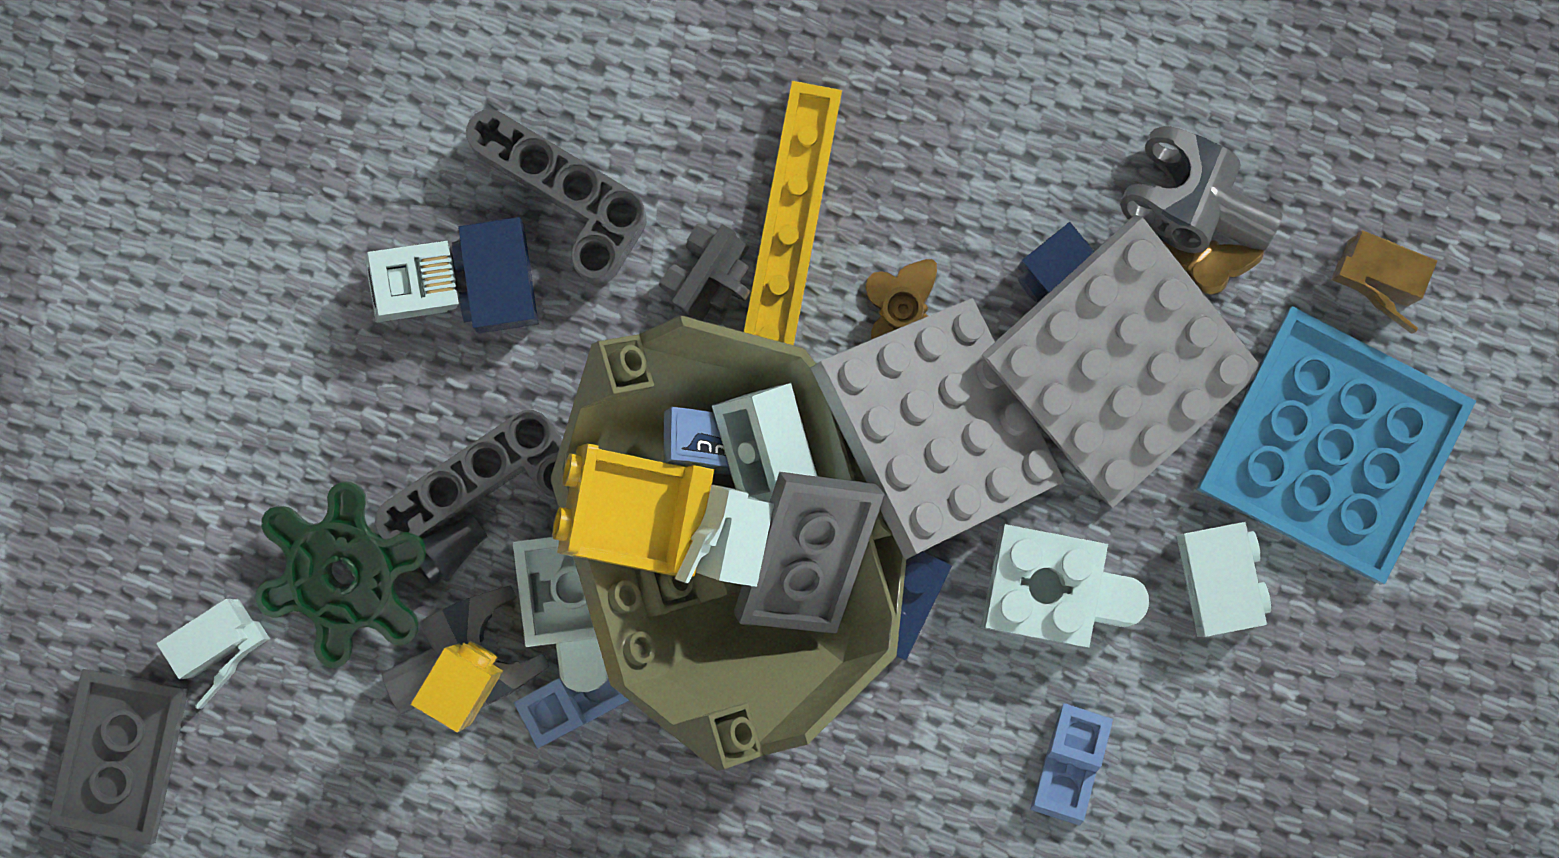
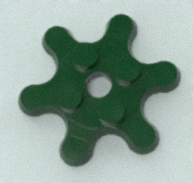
M349 481L337 483L329 490L327 514L319 523L307 522L292 508L279 505L269 508L261 519L264 535L282 549L286 557V568L281 577L267 580L259 585L255 594L256 604L262 613L272 618L281 617L293 611L302 612L307 615L316 628L314 653L317 659L329 668L343 666L350 659L353 648V634L359 628H373L381 633L388 642L393 645L402 646L410 643L416 637L419 623L417 615L399 600L395 592L394 583L399 574L413 571L422 565L426 555L425 542L418 535L408 532L399 533L388 539H383L379 534L372 532L365 519L366 493L360 485ZM343 560L342 563L347 565L352 576L356 577L351 586L340 584L335 579L332 572L334 562Z

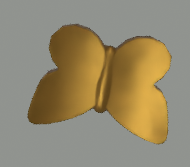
M1211 240L1208 248L1200 253L1184 252L1163 242L1199 289L1206 294L1222 292L1227 287L1229 277H1237L1246 273L1260 263L1264 255V250L1249 248L1243 245L1219 244L1216 240Z
M925 259L906 265L899 271L897 277L890 273L879 271L874 272L867 278L865 288L868 298L873 305L880 309V317L874 323L871 330V340L928 317L926 314L928 306L925 302L936 280L937 263L935 260Z

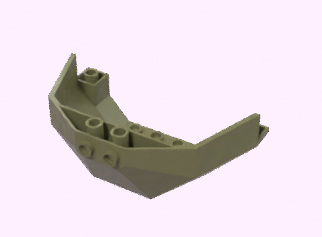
M681 315L637 335L601 340L591 344L551 476L558 506L566 508L569 487L563 485V472L568 455L570 453L576 454L578 446L588 443L598 445V449L664 462V411L667 409L678 407L714 413L712 406L752 392L791 383L817 476L867 483L811 370V367L816 363L804 348ZM713 474L712 485L736 490L732 475ZM880 509L837 633L739 623L734 614V609L743 584L719 581L699 573H695V577H691L689 583L676 580V576L573 556L610 685L716 771L724 770L764 755L808 745L897 656L906 560Z

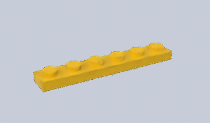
M792 81L744 328L745 333L790 345L795 343L842 90Z

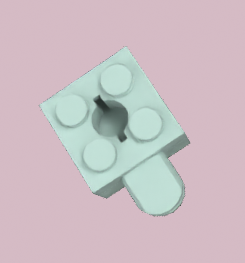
M1004 524L999 527L981 628L1089 648L1094 622L1119 627L1137 624L1146 615L1149 607V595L1145 586L1137 579L1103 572L1108 544Z
M553 537L513 542L525 646L535 647L556 644L560 677L566 687L576 692H590L600 688L607 681L608 675L573 556L557 553L559 540H554Z

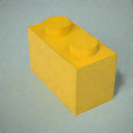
M469 641L468 644H456L444 648L410 705L455 732H460L472 724L503 672L502 669L493 665L497 656L472 641Z

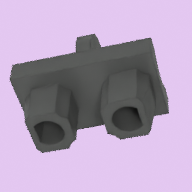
M696 224L687 238L686 248L691 253L700 257L691 273L674 264L668 268L659 282V286L673 298L672 303L689 318L703 321L712 305L723 310L731 296L746 301L751 293L749 289L740 283L749 269V266L741 261L749 246L736 236L737 233L723 224L720 225L718 230L702 224Z

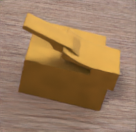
M1362 230L1348 240L1342 258L1338 261L1331 280L1355 289L1367 297L1377 310L1379 309L1409 333L1413 334L1417 332L1418 327L1397 312L1392 301L1408 307L1423 299L1438 260Z

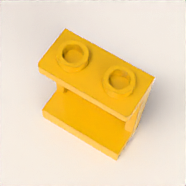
M588 443L578 446L576 454L570 453L568 455L563 472V485L569 487L566 508L559 507L553 525V539L559 540L557 553L676 576L693 542L691 537L701 525L705 515L714 469L696 465L683 467L598 449V445Z

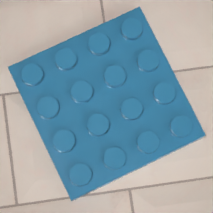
M1291 306L1287 309L1260 362L1261 366L1256 376L1250 382L1196 490L1382 585L1386 583L1476 400Z

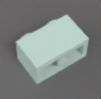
M791 383L752 392L712 406L736 490L748 493L749 497L770 502L779 471L817 476Z
M1246 522L1177 535L1197 637H1207L1267 625L1265 613L1271 612L1270 595L1265 582L1258 583L1254 563L1260 561V548L1255 532L1247 531Z

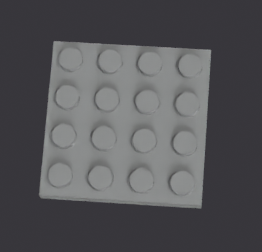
M1134 215L981 355L1095 492L1112 508L1254 379L1261 366L1145 219Z
M973 298L826 358L811 367L818 385L867 483L877 484L885 494L880 510L905 560L1065 482L1032 415L981 356L995 341Z

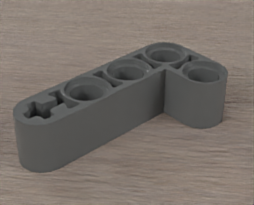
M493 109L475 113L466 127V138L474 153L485 163L584 221L586 225L575 241L571 251L572 263L578 275L585 282L598 285L611 281L619 272L646 226V211L641 198L632 190L505 114ZM498 127L503 140L513 146L510 156L505 147L494 141H490L485 147L481 133L484 130L492 133ZM540 152L549 157L546 169L539 174H528L522 169L524 159L532 153ZM577 178L587 179L593 184L591 194L581 201H574L566 196L568 184ZM620 204L630 205L637 210L635 220L626 227H617L609 222L611 211ZM594 247L604 248L610 253L608 264L599 271H590L583 266L584 254Z
M524 410L513 415L385 501L379 507L375 516V527L378 534L383 539H388L399 533H404L398 530L392 531L391 526L396 523V518L393 514L397 510L410 514L421 507L413 500L414 497L419 495L422 505L434 517L428 521L427 515L417 514L408 521V527L410 528L408 533L416 534L422 538L436 531L525 470L536 487L546 497L557 501L554 491L547 484V475L549 470L555 466L563 438L542 413L534 410ZM529 422H538L543 425L545 430L543 442L533 449L523 448L518 440L520 429ZM496 451L501 457L499 472L490 478L480 477L476 470L478 457L483 452ZM452 479L458 488L457 499L448 507H439L433 499V490L440 481Z

